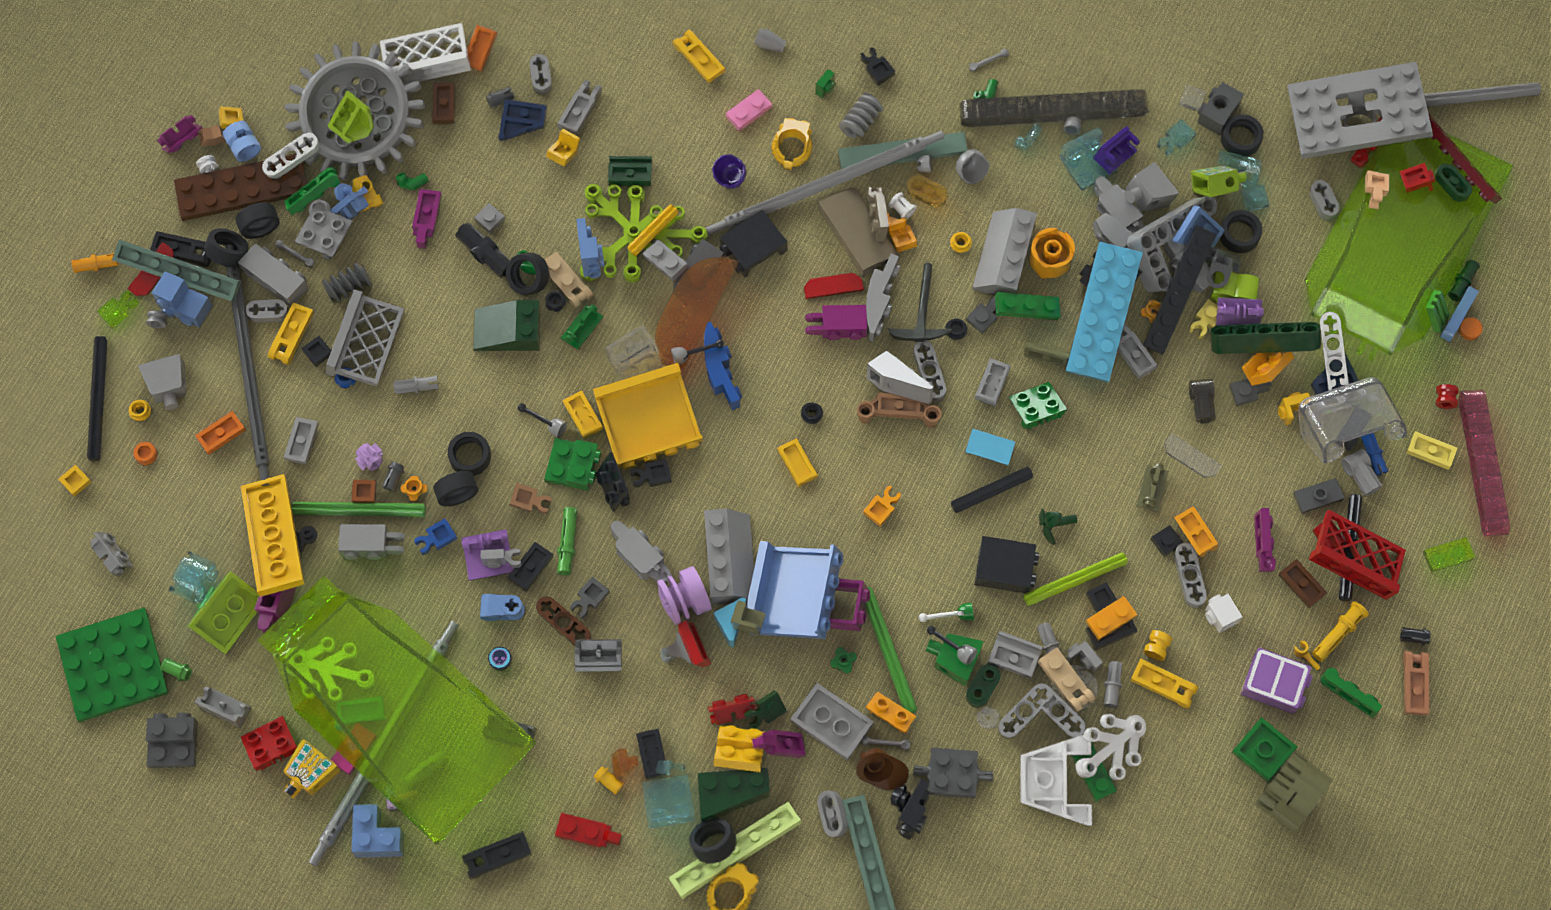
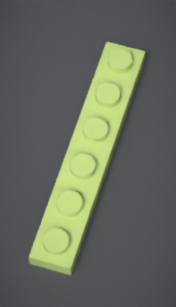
M787 802L736 834L737 844L735 850L725 860L715 864H706L697 859L670 876L669 879L680 897L684 899L712 881L717 875L726 872L729 866L734 867L737 862H742L802 823L801 819L790 803Z

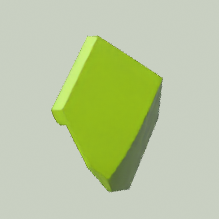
M346 91L327 126L347 143H351L368 137L373 130L374 124L370 108L350 91Z

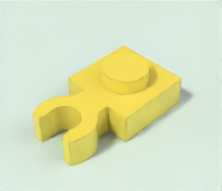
M1208 299L1196 314L1195 319L1198 321L1191 325L1189 332L1192 333L1194 329L1199 328L1202 331L1199 339H1203L1207 333V327L1211 329L1216 326L1217 304Z

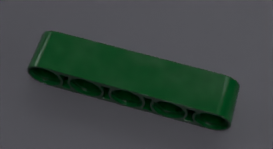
M1316 322L1217 325L1210 330L1211 348L1216 354L1315 351L1321 347L1320 325Z

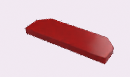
M164 242L155 251L174 258L173 249ZM141 270L127 289L136 296L148 295L161 277Z
M854 273L812 278L804 286L806 299L864 291L862 278Z

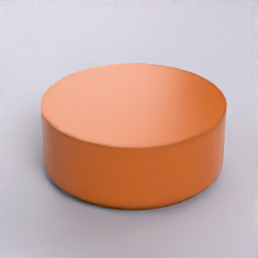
M1468 317L1461 322L1459 333L1466 340H1475L1482 333L1483 327L1478 319Z
M150 442L139 443L133 452L134 458L141 465L152 464L158 455L156 448Z

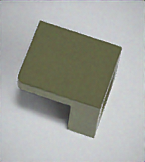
M737 600L731 624L734 629L760 635L766 615L764 612L749 609L746 602Z

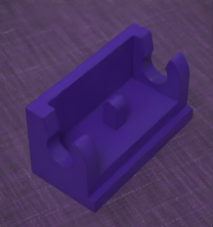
M1125 126L1099 148L1093 159L1106 172L1111 174L1137 152V149L1130 143V140L1135 145H1138L1140 142L1129 131V128Z

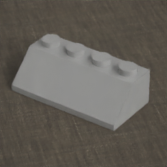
M1019 208L993 212L972 290L995 295L997 292H1017L1037 213Z
M730 509L704 510L711 605L730 604L740 598H746L748 601L754 572L750 514Z

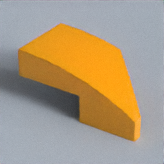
M887 213L888 233L897 253L917 247V240L910 225H907V220L902 217L901 219L891 217Z

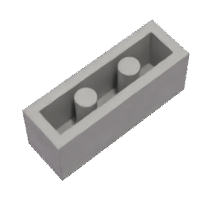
M255 243L238 262L245 274L290 307L293 302L296 303L308 290L305 276L299 271L293 272L289 269L290 266L283 259L277 260L274 258L273 253L265 246L261 248Z

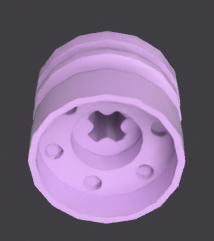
M694 566L679 571V583H676L671 575L667 576L670 587H667L663 579L657 581L662 606L675 625L681 623L679 612H681L685 620H689L688 608H692L696 615L712 610L706 590Z

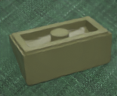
M1027 341L1024 355L1065 367L1070 352Z

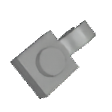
M504 549L481 550V561L483 566L488 568H498L501 565H506V563L513 568L521 567V561H513L512 558L516 555H521L520 549H512L510 551H504Z

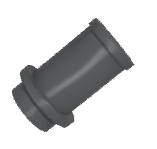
M508 86L494 93L489 92V95H486L489 107L497 108L499 104L505 102V99L513 100L514 94L513 91L510 92L512 90L511 87Z
M391 462V465L387 466L389 470L381 487L395 492L400 476L405 471L403 470V465Z

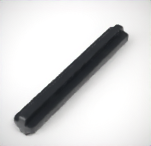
M1029 467L1022 468L951 501V507L955 513H959L1031 480L1033 473Z

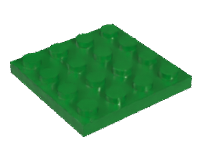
M145 607L55 636L76 719L79 723L169 694L164 672L160 670L161 661Z

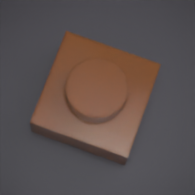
M353 480L352 503H375L376 480Z

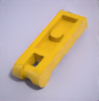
M691 30L686 31L680 39L676 38L672 41L675 49L681 52L708 84L725 72V67Z
M294 302L292 303L269 349L268 358L273 360L279 359L286 365L291 364L294 353L314 315L313 309ZM281 346L287 347L285 352L280 351Z
M1141 658L1130 680L1176 702L1179 706L1186 709L1190 708L1192 704L1191 698L1197 693L1199 688L1197 685ZM1179 687L1184 689L1183 695L1176 693Z

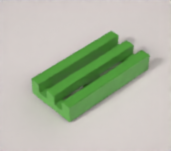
M1434 290L1426 305V310L1434 332L1442 333V326L1446 325V319H1449L1450 314L1442 291Z

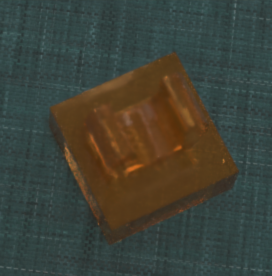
M617 749L611 755L613 775L616 778L624 777L630 769H635V766H638L637 756H627V749Z

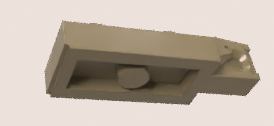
M869 187L867 201L871 203L869 213L870 216H873L872 232H875L876 241L884 242L889 227L885 197L882 195L881 187Z

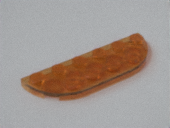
M724 257L708 258L694 264L684 273L656 328V351L664 367L675 364L671 354L672 348L682 347L687 351L695 349L706 328V324L709 322L738 265V261ZM691 355L688 356V359H687V361H686L685 363L679 365L680 370H681V375H682V373H683V371H684V369H685V367H686V365H687V363H688V361H689Z

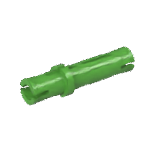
M565 507L563 509L560 547L557 548V554L559 555L557 573L565 576L571 575L572 560L575 555L574 539L578 509L574 507Z

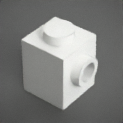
M1219 594L1208 601L1209 604L1205 609L1206 619L1211 625L1214 624L1219 633L1238 624L1242 619L1241 613L1229 594L1222 597Z

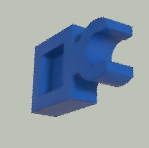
M446 518L426 529L428 536H419L414 542L416 546L420 543L426 544L420 550L422 555H426L430 552L432 546L435 545L437 550H440L457 540V536Z

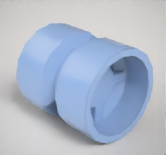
M235 122L224 130L223 137L228 146L231 147V151L237 161H249L260 153L261 145L253 135L247 122Z

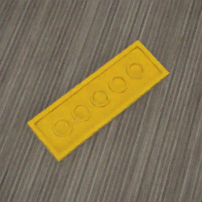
M282 474L241 486L254 575L259 596L262 597L304 585L285 475Z

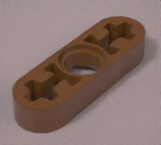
M548 596L538 600L536 604L538 615L575 646V641L577 640L576 634L572 632L575 624L577 625L575 631L579 634L584 632L585 640H591L589 629L557 601ZM543 604L547 606L551 604V609L555 613L554 618L549 611L543 612ZM561 617L569 618V626L566 628L559 627L557 625L558 619Z

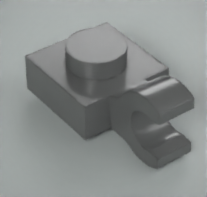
M995 296L986 307L980 303L966 318V321L981 334L997 320V316L994 314L996 312Z
M1248 379L1230 383L1229 387L1236 406L1257 401L1259 398L1258 394L1270 391L1269 387L1272 385L1271 382L1252 386Z

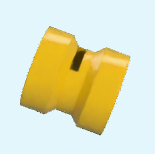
M1152 630L1149 636L1150 642L1146 644L1143 653L1154 660L1164 661L1167 655L1166 649L1171 645L1173 638L1162 631Z

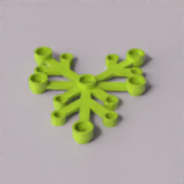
M590 184L585 189V198L591 203L585 208L587 217H612L624 229V236L612 246L602 247L604 264L606 263L603 269L604 275L607 278H613L617 274L615 266L616 253L628 243L630 245L658 216L653 214L654 211H660L661 213L663 209L658 205L651 207L650 214L639 222L640 204L645 199V191L641 186L634 185L628 190V200L631 202L629 222L618 211L619 198L621 196V188L618 185H611L608 188L609 202L602 195L600 186ZM591 190H597L594 194L590 193ZM617 190L618 193L612 194L611 191ZM634 191L640 192L638 195L633 194ZM592 203H598L602 208H599L596 204ZM675 206L682 214L676 215L659 232L655 239L660 240L672 251H680L678 256L682 258V248L674 245L668 238L691 239L693 244H699L702 239L707 241L708 235L707 230L702 226H696L692 230L668 229L685 216L684 209L681 206ZM590 209L596 210L594 213L588 212ZM631 230L638 231L636 234L630 233ZM696 232H702V233H703V234L700 235V236L695 235ZM650 242L644 249L647 250L653 244ZM629 252L628 265L624 267L623 274L627 282L635 283L641 278V270L637 265V256ZM582 266L580 267V275L584 281L591 282L596 279L584 277ZM612 268L614 269V271L612 273H608L607 269ZM630 269L636 270V272L633 274L629 273L628 271Z

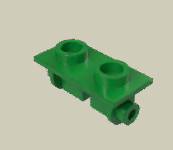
M585 305L560 339L579 350L604 316L597 312L598 308L595 305Z

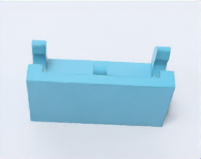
M972 429L965 453L1008 466L1015 441Z

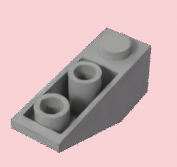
M885 351L868 363L866 378L880 390L926 404L932 402L934 387L888 351Z

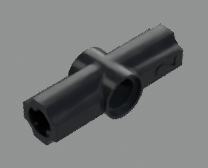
M469 222L461 225L455 234L456 238L470 250L472 256L480 264H486L500 278L506 277V269L510 260L499 251L496 243L488 236L484 237Z

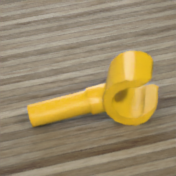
M1300 641V646L1304 648V651L1298 650L1295 646V656L1299 658L1304 657L1317 671L1321 667L1308 653L1307 642Z

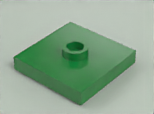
M1261 717L1231 753L1268 783L1298 746Z

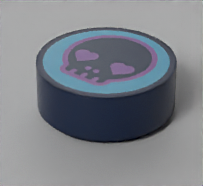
M496 647L490 651L488 661L494 670L503 671L511 665L512 657L508 649Z

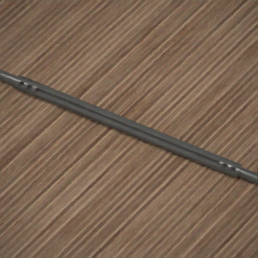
M226 245L225 249L234 250V245ZM239 266L226 267L228 277L241 281ZM241 281L235 302H232L256 467L259 468L260 479L265 480L269 478L268 466L270 463Z

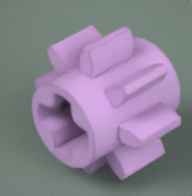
M365 443L356 451L357 457L355 460L363 471L367 467L373 471L382 464L383 459L381 457L384 454L376 443L372 446Z

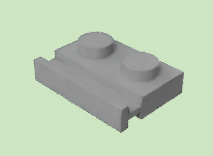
M999 631L988 663L1031 679L1043 647Z

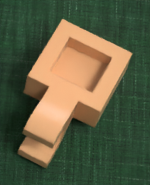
M1367 171L1365 176V192L1371 193L1369 208L1378 210L1379 202H1382L1383 196H1387L1389 192L1388 174Z

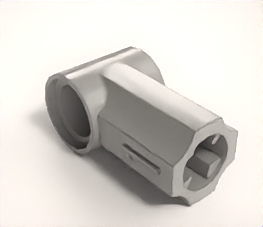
M1361 449L1341 459L1344 471L1348 476L1354 478L1364 496H1369L1382 488L1381 482L1371 468V460L1365 450Z

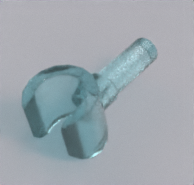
M659 760L656 772L670 775L671 769L684 770L685 765L672 763L671 760Z

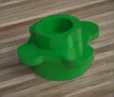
M839 647L835 651V658L831 660V667L837 668L844 673H850L857 655L854 652L849 653L844 648Z

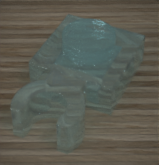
M1181 119L1166 131V137L1160 139L1157 147L1160 148L1162 145H1167L1169 148L1166 150L1165 155L1168 156L1173 152L1174 146L1181 149L1194 139L1196 132Z
M1254 172L1252 175L1253 181L1246 179V182L1241 183L1245 187L1241 193L1247 211L1267 208L1269 206L1264 185H1257L1259 177Z

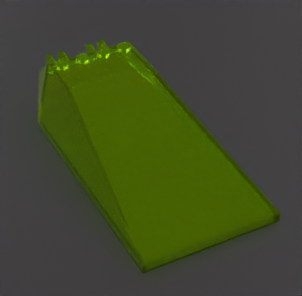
M1446 133L1499 194L1514 165ZM1430 137L1380 145L1373 152L1304 280L1306 282L1310 315L1320 320L1326 312L1337 313L1341 320L1342 331L1361 340L1356 351L1357 354L1361 355L1363 353L1366 343L1374 347L1368 358L1371 361L1374 360L1379 350L1392 355L1424 339L1431 326L1426 305L1433 291H1442L1445 299L1494 204L1491 201L1486 202L1478 194L1481 190L1477 185L1474 187L1471 185L1472 193L1464 202L1453 200L1437 181L1432 183V191H1429L1426 186L1409 193L1406 192L1399 171L1425 163L1427 170L1432 169L1435 177V173L1440 165L1450 164L1454 166L1452 164L1454 159L1451 155L1448 154L1446 156L1438 147L1440 145L1437 139L1433 141ZM1463 169L1459 171L1464 178L1467 176ZM1368 170L1389 175V192L1387 196H1383L1382 202H1379L1378 210L1369 208L1371 193L1365 192V176ZM1332 315L1327 316V320H1324V324L1327 323L1331 326L1337 323V320L1333 319ZM1338 329L1335 331L1331 330L1330 334H1337Z

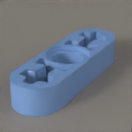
M1471 286L1467 288L1440 338L1448 342L1452 340L1476 298L1478 290Z

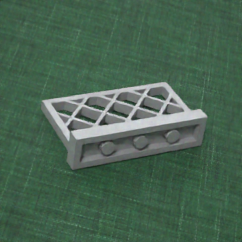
M354 290L329 356L326 374L331 376L338 374L377 387L404 308L362 296L361 291ZM364 304L374 306L377 312L366 316L363 311ZM389 311L397 313L396 319L388 323L383 316L384 313ZM379 316L383 325L373 328L369 320ZM366 322L370 330L359 334L356 326ZM387 329L390 337L380 341L376 332ZM373 335L377 343L366 347L362 339ZM359 341L363 349L352 353L349 345ZM380 347L383 357L374 360L369 351ZM366 353L370 362L360 366L355 357ZM351 359L356 366L351 371L341 369L342 364ZM373 366L377 372L375 379L365 376L362 370Z

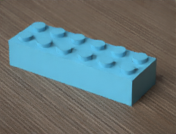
M1099 241L1065 372L1107 383L1110 381L1143 252Z

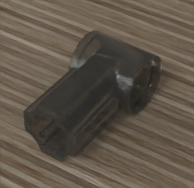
M1213 379L1189 381V396L1193 400L1196 422L1200 424H1206L1216 419L1213 401L1215 395Z

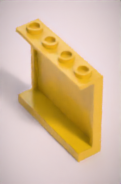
M678 363L593 389L612 453L618 467H622L623 470L635 467V463L644 460V463L652 462L657 459V456L662 454L666 456L678 453V449L684 447L687 450L700 446L699 443L703 440Z

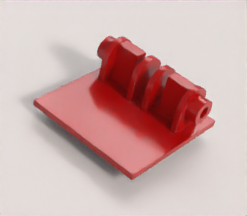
M283 716L241 736L246 752L256 771H263L271 766V761L274 765L277 764L276 758L283 761L282 755L284 758L293 755L298 747Z

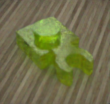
M127 290L122 293L119 301L113 297L100 307L97 313L111 328H114L129 316L126 310L135 308L139 302L136 298L128 302L127 299L132 295Z

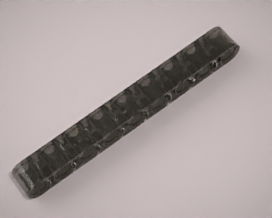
M1142 89L967 99L959 104L961 125L965 127L1064 122L1072 116L1078 117L1080 121L1142 117L1149 113L1147 94Z

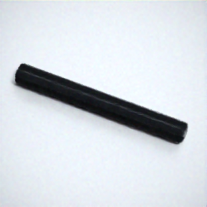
M1351 494L1347 519L1360 525L1362 508L1361 495ZM1348 530L1353 542L1358 541L1357 533L1353 530ZM1345 548L1344 553L1346 557L1355 559L1350 548ZM1343 577L1340 580L1339 600L1350 601L1352 599L1354 583Z

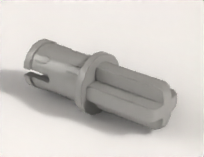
M437 375L423 378L414 376V379L394 381V392L396 394L409 392L419 394V391L438 390V383L428 384L429 382L438 381Z
M1043 623L1037 626L1044 645L1042 649L1046 650L1047 654L1055 648L1060 650V642L1056 641L1050 624Z
M1117 661L1109 663L1107 681L1104 682L1106 691L1103 706L1108 708H1118L1119 691L1122 688L1121 675L1123 665Z

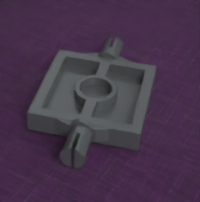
M931 747L928 767L914 765L913 775L927 776L930 795L975 799L978 781H993V771H979L977 764L978 751Z

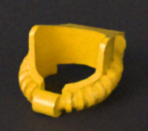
M785 118L784 123H781L779 126V132H777L772 141V153L776 161L783 165V169L792 170L793 167L801 166L812 153L813 144L810 138L812 130L810 129V123L805 120L797 121L794 118ZM789 137L798 138L804 143V152L799 157L794 158L793 162L786 161L785 156L779 150L783 140Z
M737 862L734 867L729 866L726 873L717 875L708 886L706 898L707 903H709L708 906L711 908L710 910H720L716 906L714 893L717 887L726 883V881L735 882L740 885L744 894L742 901L736 908L731 910L747 909L751 903V895L756 892L759 877L755 873L750 874L747 871L748 868L743 863L739 864Z

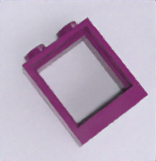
M839 579V585L835 591L858 593L853 621L830 618V628L861 631L862 624L866 622L865 604L870 600V589L861 580Z

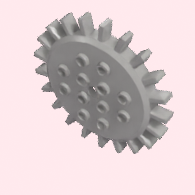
M353 41L352 56L343 57V52L337 44L333 45V54L336 60L327 64L325 59L317 53L314 57L321 69L315 74H312L303 67L299 70L303 77L309 80L306 87L301 88L298 85H290L289 89L295 95L301 96L300 104H285V109L290 113H299L300 120L285 124L286 129L289 132L302 130L303 133H312L317 137L320 142L319 150L305 161L311 165L320 155L326 158L321 166V172L329 167H333L334 163L341 165L340 178L343 181H347L350 166L358 167V173L361 177L364 175L368 176L367 165L376 163L377 169L384 175L387 173V167L382 160L383 158L392 154L396 161L400 163L404 161L402 154L396 150L401 141L405 142L408 146L415 147L417 145L411 136L406 135L409 126L424 128V123L420 119L411 118V110L424 109L426 104L423 100L410 101L409 94L422 89L419 81H414L407 85L403 84L402 80L413 70L406 64L397 72H394L391 68L396 63L398 56L393 51H391L384 62H380L377 60L380 54V47L377 44L373 43L368 57L361 56V46L357 41ZM360 79L359 84L354 85V80ZM340 87V91L334 93V89ZM382 90H387L385 95H380ZM346 91H350L359 100L367 98L364 104L370 108L371 115L374 117V127L370 135L351 143H347L327 126ZM389 109H394L392 114H387ZM328 114L327 119L322 120V115ZM335 133L334 138L329 139V134ZM376 136H382L380 141H375ZM310 140L306 141L307 145L311 144L313 146ZM357 144H362L359 150L355 149Z

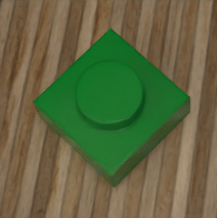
M827 69L816 83L815 94L821 98L827 92L830 93L835 87V73Z

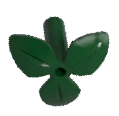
M1042 508L1039 514V525L1044 526L1042 533L1052 545L1056 544L1051 532L1053 527L1075 524L1078 521L1075 514L1062 517L1061 513L1050 511L1045 515V510Z

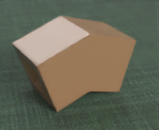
M219 124L211 128H202L198 134L201 147L215 146L226 142L223 137V129L220 128Z

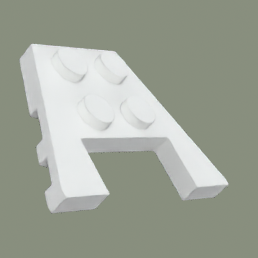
M1084 735L1020 755V803L1087 826H1092V804H1067V755H1091V742H1088Z

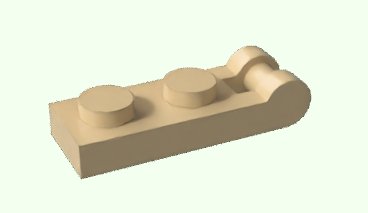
M557 251L545 259L549 267V279L575 309L581 305L582 301L593 297L592 291L580 280ZM577 290L580 291L577 295L573 294Z
M1055 648L1038 660L1039 665L1076 713L1082 710V706L1086 703L1090 704L1096 700L1094 694L1086 687L1058 648ZM1079 691L1081 696L1076 699L1073 693Z

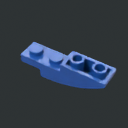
M711 322L706 324L704 346L716 343L719 339L722 340L719 329L717 327L714 328ZM715 347L705 350L706 371L714 395L723 392L732 411L740 408L742 395L737 386L734 387L731 382L733 377L728 367H730L729 359L732 357L728 347Z

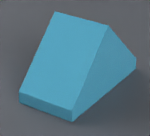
M746 598L738 599L739 601L747 603ZM737 600L714 612V620L731 647H734L739 632L731 624Z

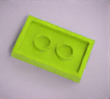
M229 571L187 627L220 652L226 654L256 615L255 606L259 594L254 588Z

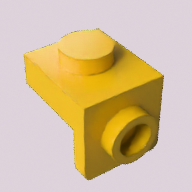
M562 129L558 141L547 150L546 157L565 166L577 154L580 138Z
M1295 392L1282 399L1278 407V414L1280 419L1284 420L1285 425H1290L1294 419L1293 411L1308 407L1311 402L1309 392L1303 394Z

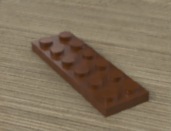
M297 154L286 156V160H294ZM280 158L279 161L283 166H285L286 164ZM264 161L174 179L180 218L182 221L246 208L256 203H270L288 199L307 184L304 162H301L277 179L269 178L262 168ZM274 164L270 165L271 170L275 172L277 170Z

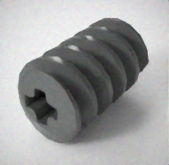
M354 263V271L346 267V275L339 271L338 279L331 275L330 283L325 279L322 280L323 287L332 303L333 298L341 302V294L349 298L348 291L353 292L356 290V286L364 290V282L372 286V282L363 265L360 267L357 263Z

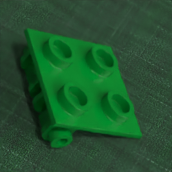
M1050 382L1009 396L1010 401L1022 418L1021 425L1023 429L1028 428L1030 430L1038 426V422L1040 425H1043V419H1045L1046 423H1049L1054 419L1062 418V415L1067 411V408Z

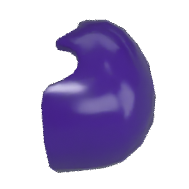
M732 154L720 156L714 162L712 168L714 179L721 186L728 189L739 187L745 181L747 175L745 164Z

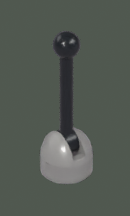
M719 339L716 343L689 351L682 347L672 348L673 361L681 365L687 361L688 356L715 347L722 348L724 341Z
M521 403L518 405V411L526 412L548 424L549 432L555 437L560 438L564 434L567 422L559 418L549 421L526 408L525 404Z
M934 626L927 628L929 635H935L956 649L958 659L965 665H969L976 657L977 650L972 646L962 645L959 647L937 632Z

